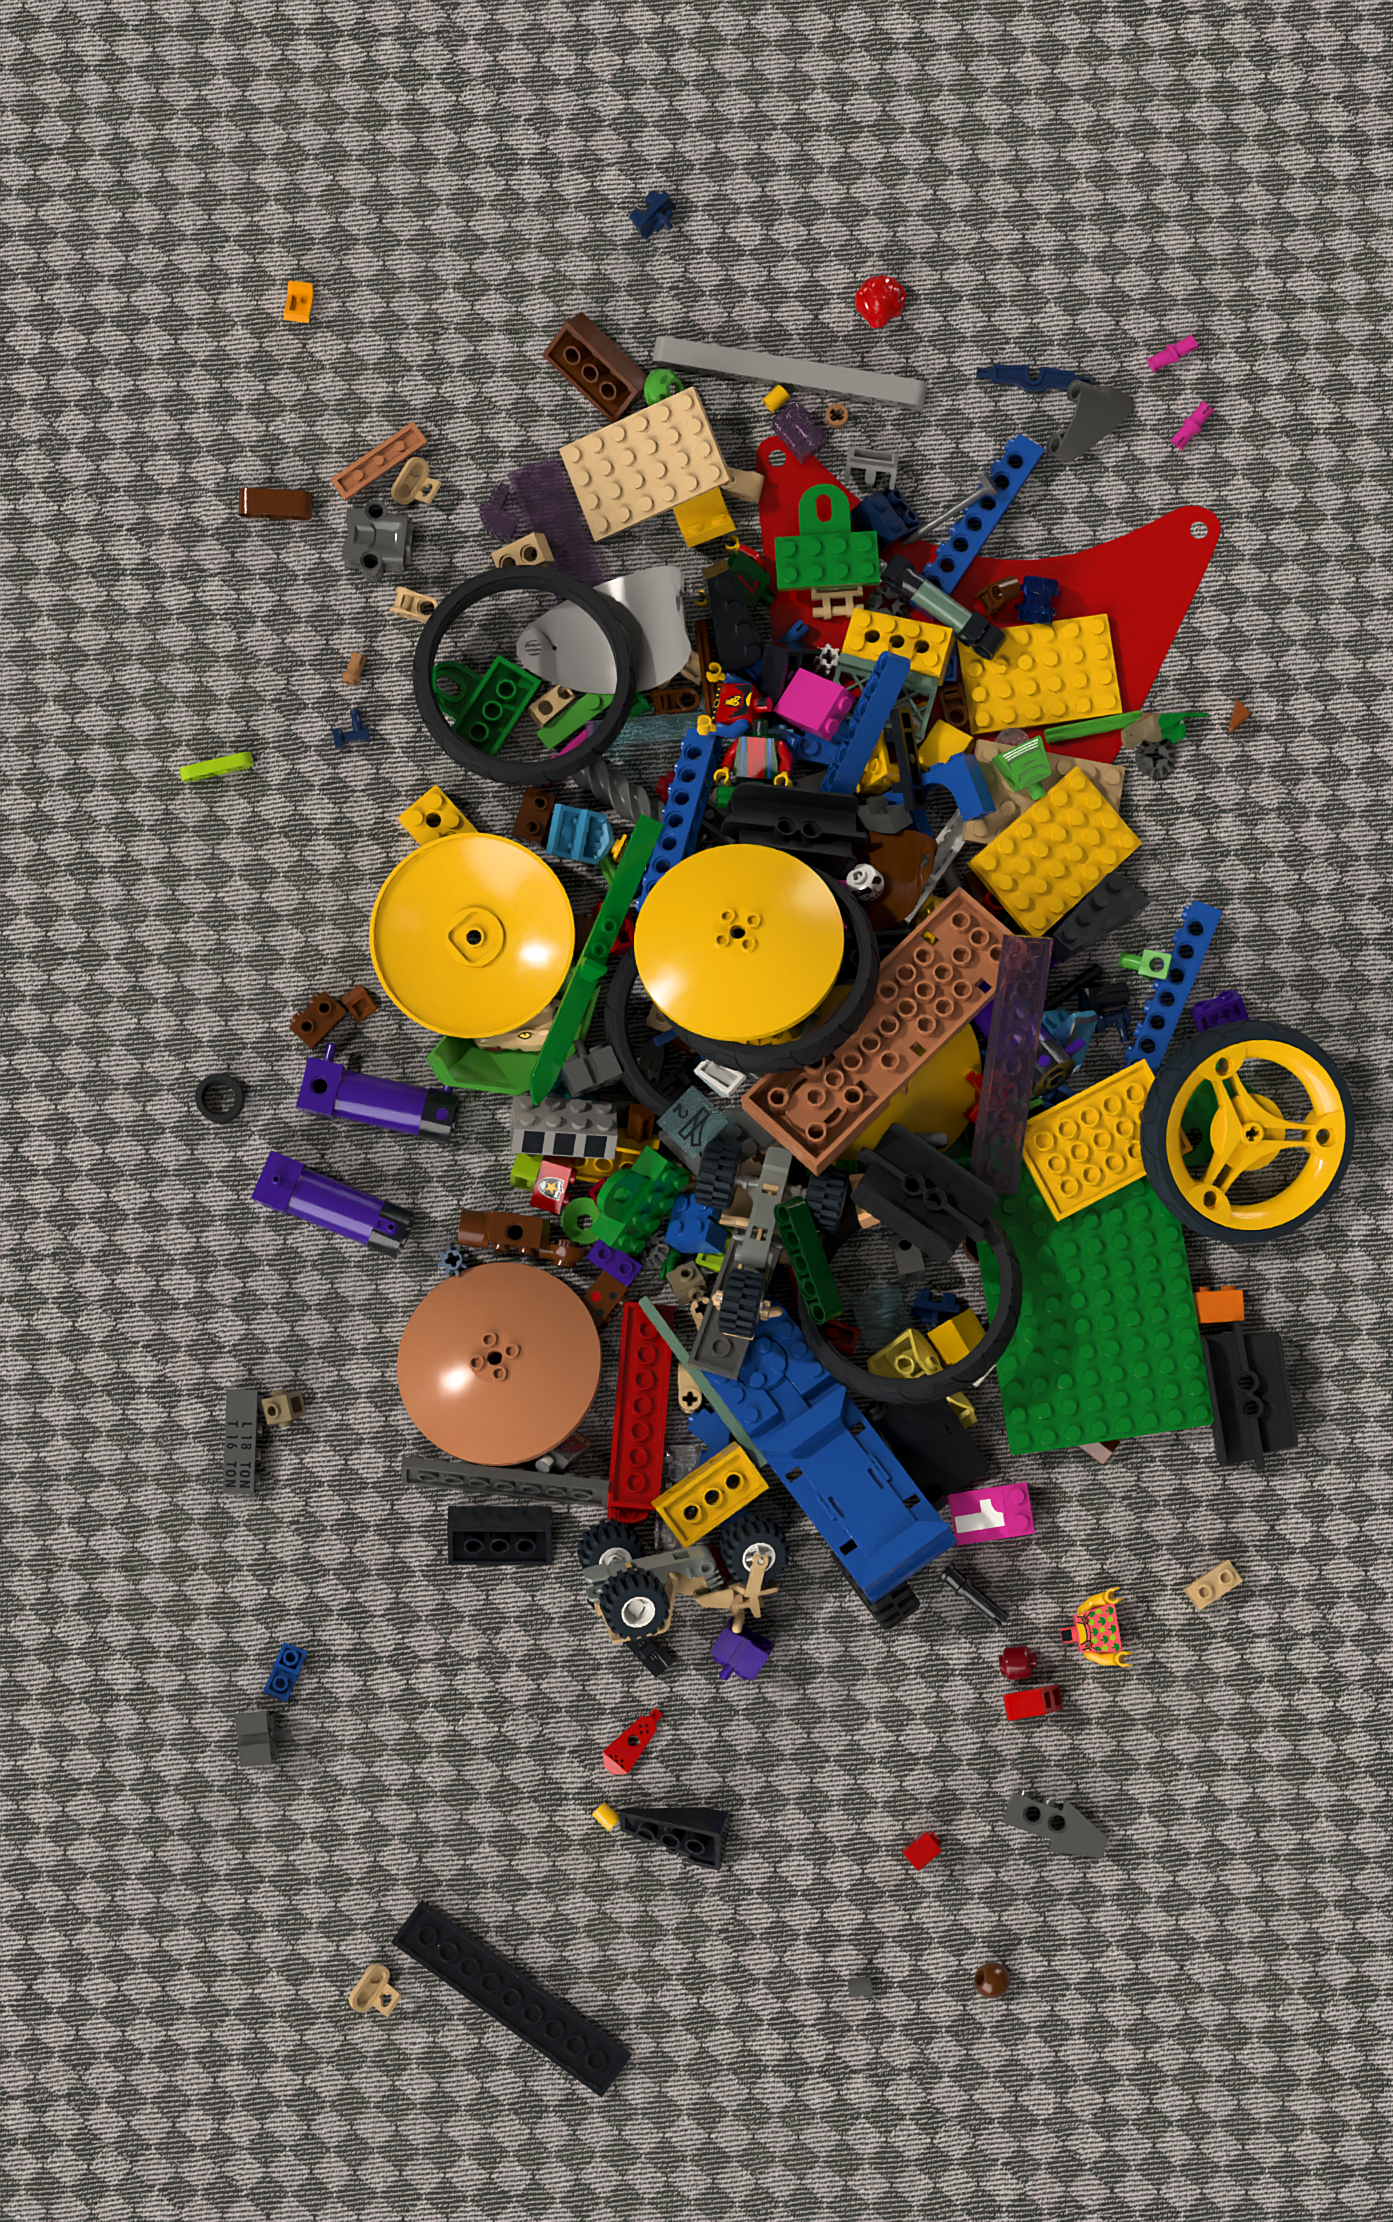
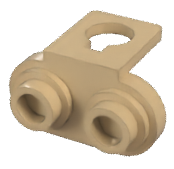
M413 457L406 462L394 482L391 496L396 503L402 505L409 504L413 500L430 504L442 483L427 477L429 466L424 459ZM432 486L431 492L424 496V489Z
M377 1963L369 1966L356 1987L351 1991L349 2004L355 2011L365 2012L373 2005L383 2015L388 2017L401 1999L402 1995L388 1984L390 1973L384 1965ZM384 1994H391L392 2000L390 2004L384 2007L382 1997Z

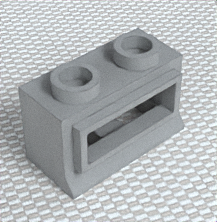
M849 447L844 483H849L852 467L866 469L865 482L867 484L875 482L876 471L891 473L889 489L894 490L899 454L891 453L890 451L870 450L864 447Z

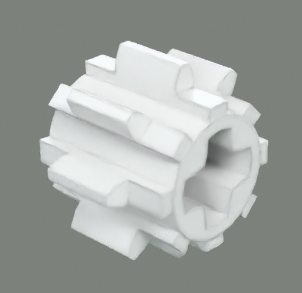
M826 644L825 648H820L823 649L820 657L816 656L813 661V665L816 667L814 672H821L824 677H827L829 672L835 674L840 657L838 656L839 648L833 649L829 644Z

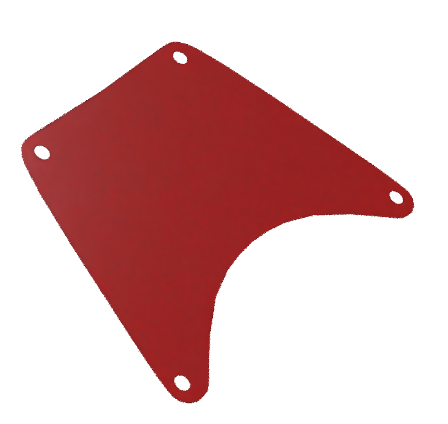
M771 436L761 442L756 451V473L765 477L758 507L764 563L767 568L766 573L770 575L767 589L775 594V598L769 606L773 642H778L798 620H801L803 622L802 625L806 624L810 632L800 641L819 648H825L826 644H829L833 649L839 648L838 656H840L851 617L846 618V615L831 616V619H823V617L813 618V608L822 607V600L812 601L811 590L778 592L774 537L800 536L799 502L803 494L815 485L830 484L838 487L846 495L850 511L861 500L848 491L800 441L787 436ZM774 450H780L786 456L785 463L780 467L772 466L768 460L769 454ZM822 495L816 501L817 518L822 522H827L832 517L831 499L826 495ZM1184 506L1122 537L1075 554L1036 560H1005L976 556L950 597L971 613L974 611L978 612L989 621L988 624L998 629L1107 614L1122 714L1138 711L1141 709L1203 578L1220 535V521L1213 512L1204 507ZM850 517L851 532H861ZM1202 522L1206 525L1207 534L1204 538L1197 539L1191 535L1190 527L1193 523ZM920 539L912 544L909 543L905 547L899 542L891 549L878 554V558L884 560L888 565L895 555H900L908 559L914 565L915 570L921 574L928 562L932 564L938 557L935 555V552L939 546ZM948 562L940 565L941 570L945 573H950L954 570L953 566ZM1008 576H1014L1021 586L1020 595L1010 602L1004 610L992 617L986 618L984 607L974 595L993 582ZM882 582L877 586H862L863 596L853 597V604H863L864 610H867V600L870 593L877 587L884 586L885 584ZM882 596L883 604L879 609L887 608L893 614L892 604L896 599L888 601ZM845 598L830 599V605H845ZM910 606L907 607L906 614L903 617L947 627L935 618L932 621ZM957 641L956 681H943L941 687L956 684L960 680L962 681ZM812 663L810 671L813 674L833 682L835 676L833 672H829L828 676L824 677L823 673L814 672L816 667ZM841 673L839 678L841 686L848 688L855 684L852 676ZM859 688L850 691L855 698L862 694ZM900 690L897 699L905 697L902 690ZM937 693L928 720L929 730L925 733L924 739L917 744L918 750L939 719L944 721ZM919 694L911 699L918 705L923 701H928L929 697ZM958 713L951 714L949 717L953 723H961L963 721V717ZM1088 720L971 736L969 721H967L966 727L962 730V732L974 738L975 747L970 754H975L976 741L979 739L1018 746L1040 735L1045 752L1112 764L1123 744L1121 742V730L1123 729L1049 744L1045 740L1044 731L1046 729ZM786 724L788 729L793 730V733L800 735V728ZM886 744L889 762L898 763L896 750Z

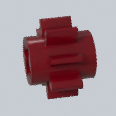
M668 771L666 776H659L655 794L661 795L662 802L667 803L668 788L674 780L675 772Z

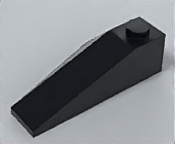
M706 1807L626 1808L620 1811V1831L648 1844L658 1843L666 1847L665 1852L673 1855L675 1851L688 1857L687 1862L693 1865L720 1871L729 1833V1812Z

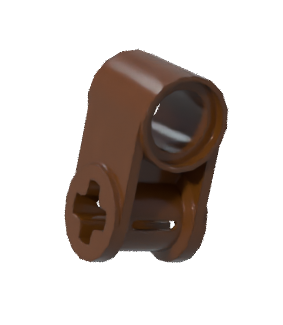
M1008 576L989 584L986 588L976 593L974 597L980 600L986 611L985 616L989 618L1004 610L1010 602L1017 598L1021 593V586L1014 576Z
M960 680L953 685L938 686L937 697L942 709L944 722L962 731L967 725L968 711L964 687ZM951 714H960L963 717V721L961 723H953L949 718Z
M692 688L658 689L650 692V697L653 698V719L689 716L698 709L699 695ZM690 697L694 700V705L686 707L681 703V699Z

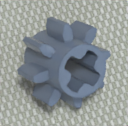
M447 1245V1252L445 1254L438 1253L443 1258V1262L438 1263L437 1266H445L447 1268L445 1270L446 1276L450 1271H454L459 1276L458 1270L461 1267L464 1269L468 1268L466 1264H463V1260L468 1258V1254L460 1255L461 1246H458L456 1250H451L450 1246ZM451 1254L455 1258L460 1257V1260L456 1262V1267H452L451 1264L446 1265V1261L449 1260V1255Z

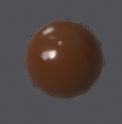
M988 1962L979 1967L974 1978V1984L978 1992L990 1999H997L1003 1996L1008 1991L1011 1983L1010 1974L1007 1969L996 1962Z

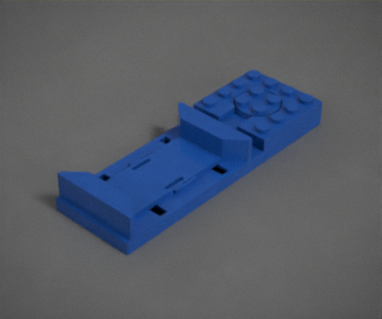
M772 1294L765 1300L771 1301L770 1307L780 1306L783 1313L781 1316L770 1317L768 1320L759 1319L754 1339L751 1340L738 1380L735 1381L703 1370L701 1372L873 1604L958 1542L949 1524L944 1522L851 1400L844 1385L841 1386L816 1359L806 1341L805 1335L774 1294ZM861 1422L865 1430L853 1437L848 1430ZM799 1467L803 1474L790 1483L785 1475ZM915 1494L920 1502L908 1510L903 1502ZM853 1539L858 1547L844 1556L839 1548Z

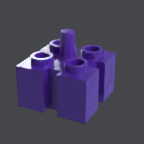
M732 1616L709 1653L713 1655L714 1661L724 1666L719 1674L723 1680L727 1681L734 1672L744 1680L749 1678L753 1681L772 1652L775 1644L759 1633H754L745 1624H743L740 1633H734L732 1631L734 1617Z

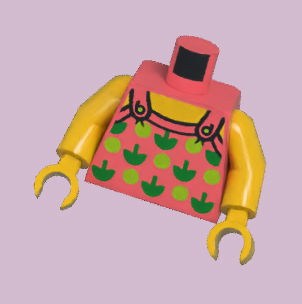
M1116 1586L1107 1590V1592L1090 1596L1077 1608V1614L1073 1616L1074 1626L1060 1628L1062 1644L1077 1642L1078 1652H1083L1086 1659L1100 1665L1131 1667L1133 1664H1127L1124 1659L1126 1655H1133V1653L1122 1651L1115 1603L1122 1601L1123 1597L1120 1599L1114 1597V1591L1120 1589V1587Z

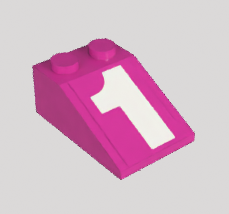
M1027 1482L948 1495L954 1535L958 1542L956 1546L1035 1533Z

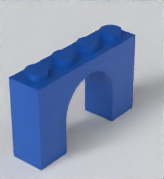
M959 752L950 756L949 762L934 764L929 767L930 771L925 774L921 772L925 798L935 785L942 784L952 792L964 822L978 821L997 811L975 754L965 755L964 752ZM891 786L889 792L881 795L886 796L889 805L904 804L903 793H893ZM925 810L909 811L913 823L903 829L921 832L934 838Z

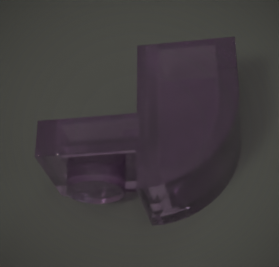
M500 482L498 489L493 488L488 502L491 505L481 502L479 513L485 532L490 537L509 545L520 521L518 516L503 510L511 490L509 485Z

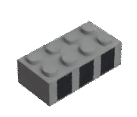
M513 1095L510 1115L511 1153L614 1160L618 1138L616 1102L550 1097L544 1098L540 1104L535 1106L530 1096Z

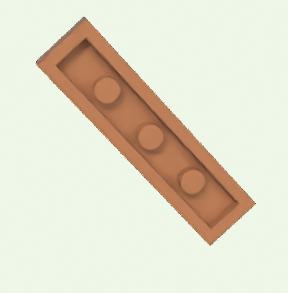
M412 421L335 475L330 481L346 502L426 446L428 441Z

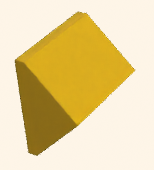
M972 1308L928 1332L927 1336L945 1367L948 1368L968 1355L978 1345L986 1332Z

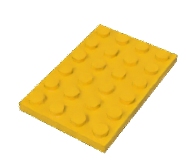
M1107 614L1001 628L1000 630L1006 635L1007 639L992 660L980 657L971 646L967 647L956 639L971 736L1122 714Z
M1078 766L1073 767L1046 792L1047 795L1034 802L967 863L1032 942L1042 936L1098 885L1108 873H1111L1142 844Z
M1145 1058L1008 1130L1056 1222L1147 1174L1144 1170L1140 1150V1123L1144 1103L1155 1077ZM1181 1127L1180 1148L1181 1154L1184 1155L1192 1151L1193 1148Z

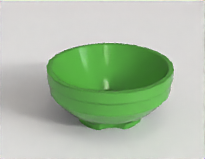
M656 369L648 375L644 384V396L648 406L671 397L669 392L671 384L675 386L676 394L684 390L682 382L673 371L669 369Z
M578 1198L565 1207L561 1217V1226L563 1232L571 1241L579 1242V1244L583 1245L594 1243L599 1239L590 1231L601 1214L593 1199ZM581 1215H589L592 1218V1226L587 1230H582L577 1225V1219Z

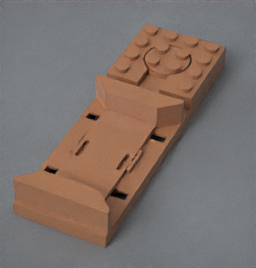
M959 886L880 962L879 981L872 1001L874 1004L870 1007L855 1033L842 1046L820 1061L793 1071L765 1074L741 1097L742 1109L811 1172L818 1176L890 1106V1099L899 1091L904 1095L908 1093V1082L1017 975L1027 976L1031 972V961L1035 959V952ZM927 930L939 940L933 947L921 937ZM983 981L992 987L986 994L978 988ZM851 991L805 1036L813 1033L830 1021L844 1005ZM919 1044L927 1051L921 1057L912 1051Z

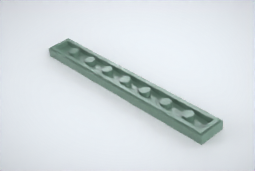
M644 1296L638 1302L641 1309L757 1469L760 1471L768 1466L767 1461L701 1370L688 1366L687 1362L690 1355L648 1297Z

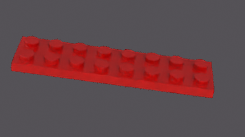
M625 1301L623 1304L606 1507L656 1511L651 1502L660 1496L672 1350L641 1309L638 1302ZM653 1304L673 1332L675 1306Z

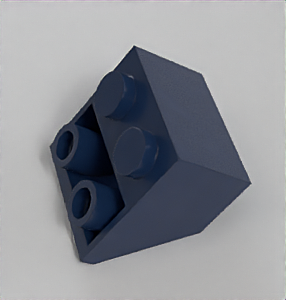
M896 486L894 490L887 487L865 497L850 511L851 519L861 532L877 531L878 554L891 549L923 526L916 512L911 509Z

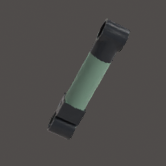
M895 555L880 575L882 582L893 589L895 593L905 594L948 628H953V632L956 633L954 637L965 646H971L980 657L992 660L1006 641V635L1000 629L988 624L989 621L978 612L974 611L971 613L923 577L915 570L914 565L908 559Z

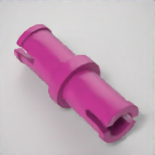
M1190 334L1173 345H1166V349L1146 360L1152 372L1156 373L1172 362H1179V358L1195 349L1197 350L1198 345Z
M1201 401L1189 418L1186 417L1184 419V425L1170 440L1173 445L1177 444L1176 447L1183 451L1195 434L1200 433L1202 430L1200 427L1214 412V409L1212 407L1208 408V404L1204 401Z

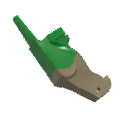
M1144 713L1138 720L1121 730V742L1129 750H1135L1134 746L1143 740L1159 742L1168 739L1171 743L1176 744L1177 741L1186 738L1184 717H1208V713Z

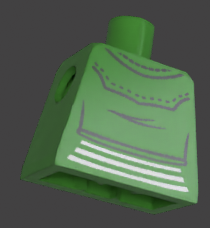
M1040 735L991 759L1015 793L1027 787L1033 801L1047 795L1040 780L1052 775Z

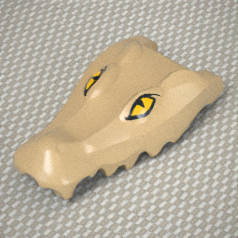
M553 999L538 1016L518 1029L494 1037L474 1039V1042L481 1050L486 1047L499 1046L502 1049H511L512 1051L521 1049L524 1052L540 1051L553 1022V1011L559 1008L562 1000Z

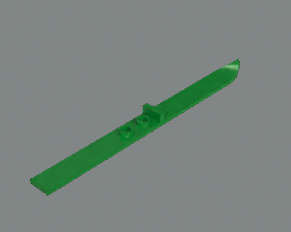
M640 814L532 1070L529 1085L531 1099L535 1106L544 1100L555 1084L597 982L607 972L608 967L605 966V963L664 826L663 823L644 814Z

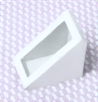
M709 1060L702 1061L694 1069L695 1074L721 1098L730 1097L747 1078L740 1071L719 1066Z

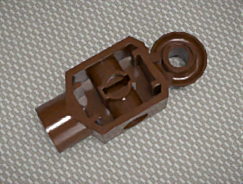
M462 1209L457 1245L487 1249L490 1245L493 1246L494 1251L509 1252L510 1248L519 1249V1254L535 1256V1252H539V1258L553 1260V1266L575 1268L576 1263L583 1259L588 1251L579 1248V1242L555 1239V1245L549 1244L551 1225L550 1219L497 1211ZM513 1229H521L523 1235L520 1239L513 1240L509 1237Z

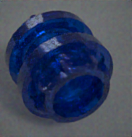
M1030 575L1023 578V584H1020L1021 591L1024 592L1022 604L1015 603L1014 610H1018L1017 618L1019 621L1045 625L1052 624L1053 616H1058L1059 610L1052 609L1054 596L1061 597L1062 591L1058 590L1059 582L1056 579Z

